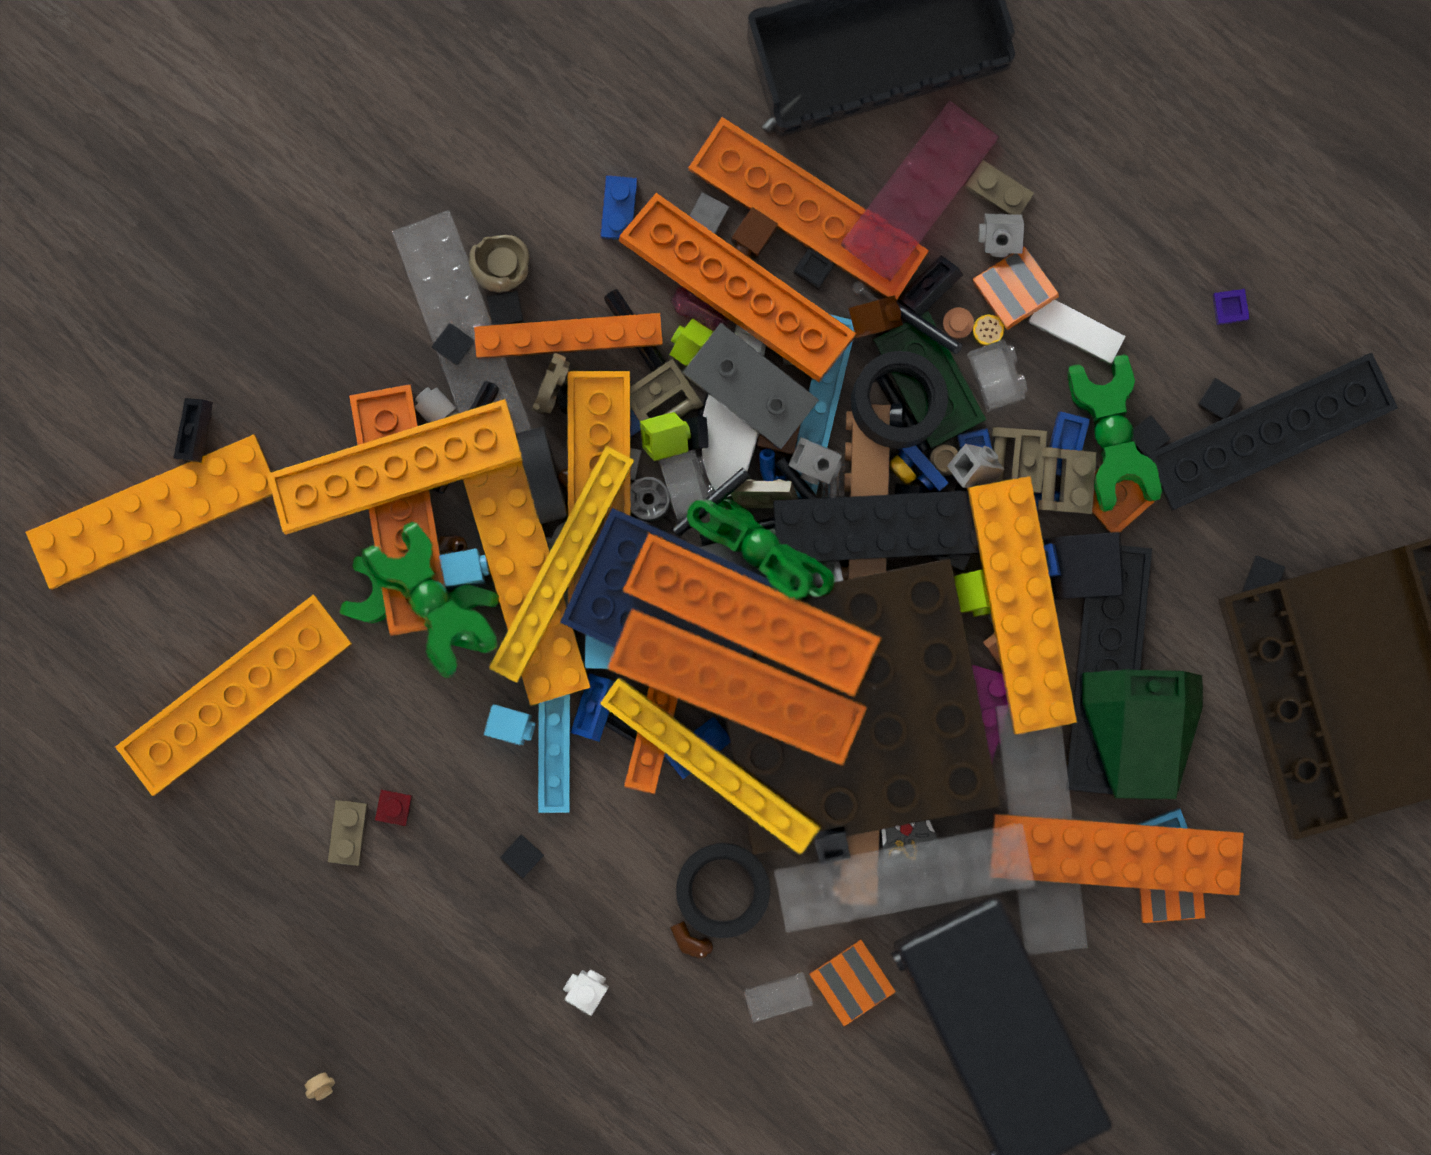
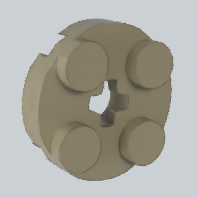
M554 352L539 388L538 396L533 403L532 411L542 415L544 412L551 413L559 390L555 389V385L562 386L570 362L565 360V356Z

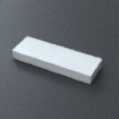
M1056 300L1033 313L1028 323L1109 365L1112 364L1126 337Z

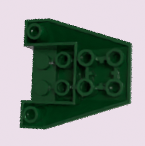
M1112 670L1082 673L1083 706L1114 798L1176 799L1203 708L1202 675L1187 671Z

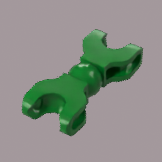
M1125 354L1114 357L1111 366L1113 380L1106 385H1096L1089 381L1084 367L1081 365L1069 366L1067 372L1072 401L1078 408L1091 415L1094 425L1096 424L1094 429L1095 439L1098 445L1103 448L1101 453L1103 464L1100 466L1094 480V491L1099 507L1103 512L1113 510L1117 501L1115 486L1123 480H1130L1138 484L1147 501L1160 500L1162 493L1157 466L1149 457L1137 451L1135 441H1132L1134 437L1133 427L1125 417L1127 412L1125 402L1128 400L1135 384L1128 356Z
M724 499L717 505L709 500H697L690 505L687 520L693 528L705 537L725 545L734 552H742V557L746 562L759 568L758 570L768 577L771 585L786 596L794 599L804 598L807 594L814 597L826 596L833 589L835 579L833 573L816 559L794 550L789 545L780 544L779 539L773 532L764 529L754 520L753 515L735 501ZM702 508L710 513V521L708 523H703L699 518V510ZM818 573L822 577L823 586L821 588H817L813 584L812 574Z
M410 522L403 527L402 540L408 550L404 557L397 559L388 557L378 546L373 545L362 551V560L378 585L400 591L406 599L409 598L413 612L425 619L424 626L429 633L426 655L440 675L448 678L455 673L457 668V660L450 648L454 642L459 640L470 641L480 652L488 653L497 647V640L492 629L480 613L459 608L453 599L449 601L446 588L440 582L433 580L435 573L430 567L432 543L416 522Z
M354 557L352 568L369 576L373 583L372 593L363 602H343L339 613L371 624L381 622L387 618L382 587L374 581L362 557ZM467 584L457 587L451 593H448L449 601L453 599L455 604L464 610H471L476 606L496 607L499 603V595L497 593ZM459 640L452 644L457 647L479 651L470 641Z

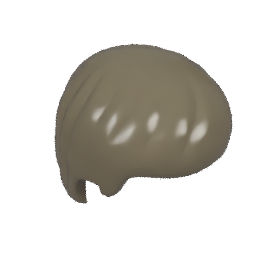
M498 235L484 237L470 251L468 263L471 274L481 287L489 291L498 293L508 292L512 288L518 287L528 275L530 254L524 242L515 236Z

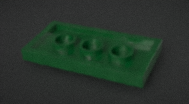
M929 311L924 312L920 316L936 326ZM907 322L873 339L880 355L892 351L912 352L929 360L941 373L948 391V405L943 420L931 436L926 439L930 449L986 421L948 349ZM901 372L890 373L918 424L925 418L928 410V397L924 387L911 375Z

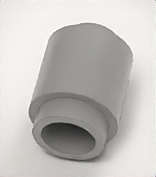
M427 387L415 398V401L418 403L415 406V410L428 423L458 414L456 412L457 408L437 387L433 390Z

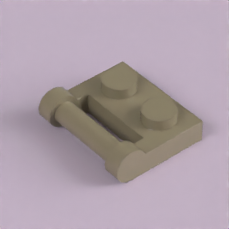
M673 359L630 387V407L639 421L649 419L648 413L681 391H683L687 399L664 414L675 412L679 417H682L692 409L696 411L704 405Z
M993 427L992 437L995 438L993 451L998 455L997 460L1003 468L1007 439H1015L1011 480L1031 476L1033 492L1042 494L1045 457H1042V447H1047L1048 431ZM1004 471L994 483L1006 481L1003 480Z
M1042 447V457H1045L1042 500H1038V510L1092 514L1097 452ZM1057 459H1062L1059 502L1054 501Z

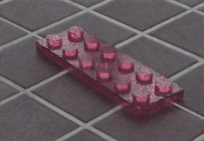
M949 101L844 238L841 246L891 282L996 143L999 136Z

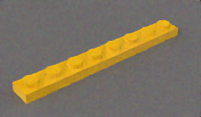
M608 446L605 447L489 667L490 669L518 683L634 463L633 459Z
M618 678L600 704L799 854L805 851L820 830L819 826L622 678Z

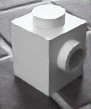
M591 969L588 973L582 970L579 976L572 974L563 989L568 992L564 1000L591 1016L609 987L604 983L606 978Z

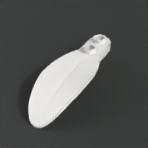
M736 325L735 334L764 356L766 345ZM708 395L703 417H707L709 447L702 449V455L708 479L713 488L717 490L742 467L748 471L759 433L711 395Z

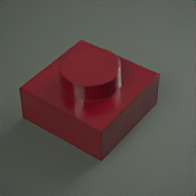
M381 790L375 820L407 826L413 795Z

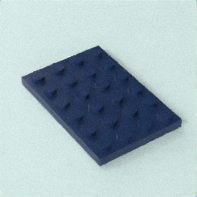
M612 508L560 623L616 648L631 609H634L752 658L755 651L624 592L623 589L641 549L650 533L771 589L782 592L772 586L767 578Z

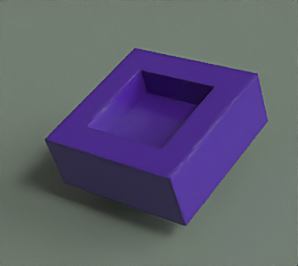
M1245 289L1219 292L1212 295L1217 325L1249 320Z

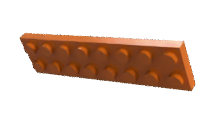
M721 117L688 167L690 172L749 210L754 207L778 223L780 230L806 247L821 254L837 267L885 298L895 295L897 301L929 252L925 247L723 117Z
M655 193L619 236L620 243L817 382L821 381L855 338L856 333L658 193Z
M411 385L349 395L358 445L418 426ZM426 490L369 508L374 545L378 546L388 557L397 559L404 557L408 553L407 547L402 540V531L406 524L416 522L432 543L430 567L435 573L433 580L440 582L445 587L430 491ZM382 587L390 636L427 630L424 626L425 619L413 612L409 598L406 599L396 589Z
M650 533L623 589L626 593L852 696H855L881 639Z
M631 609L607 667L617 673L839 765H843L867 708L860 703L634 609Z
M994 814L989 877L1239 896L1244 833Z

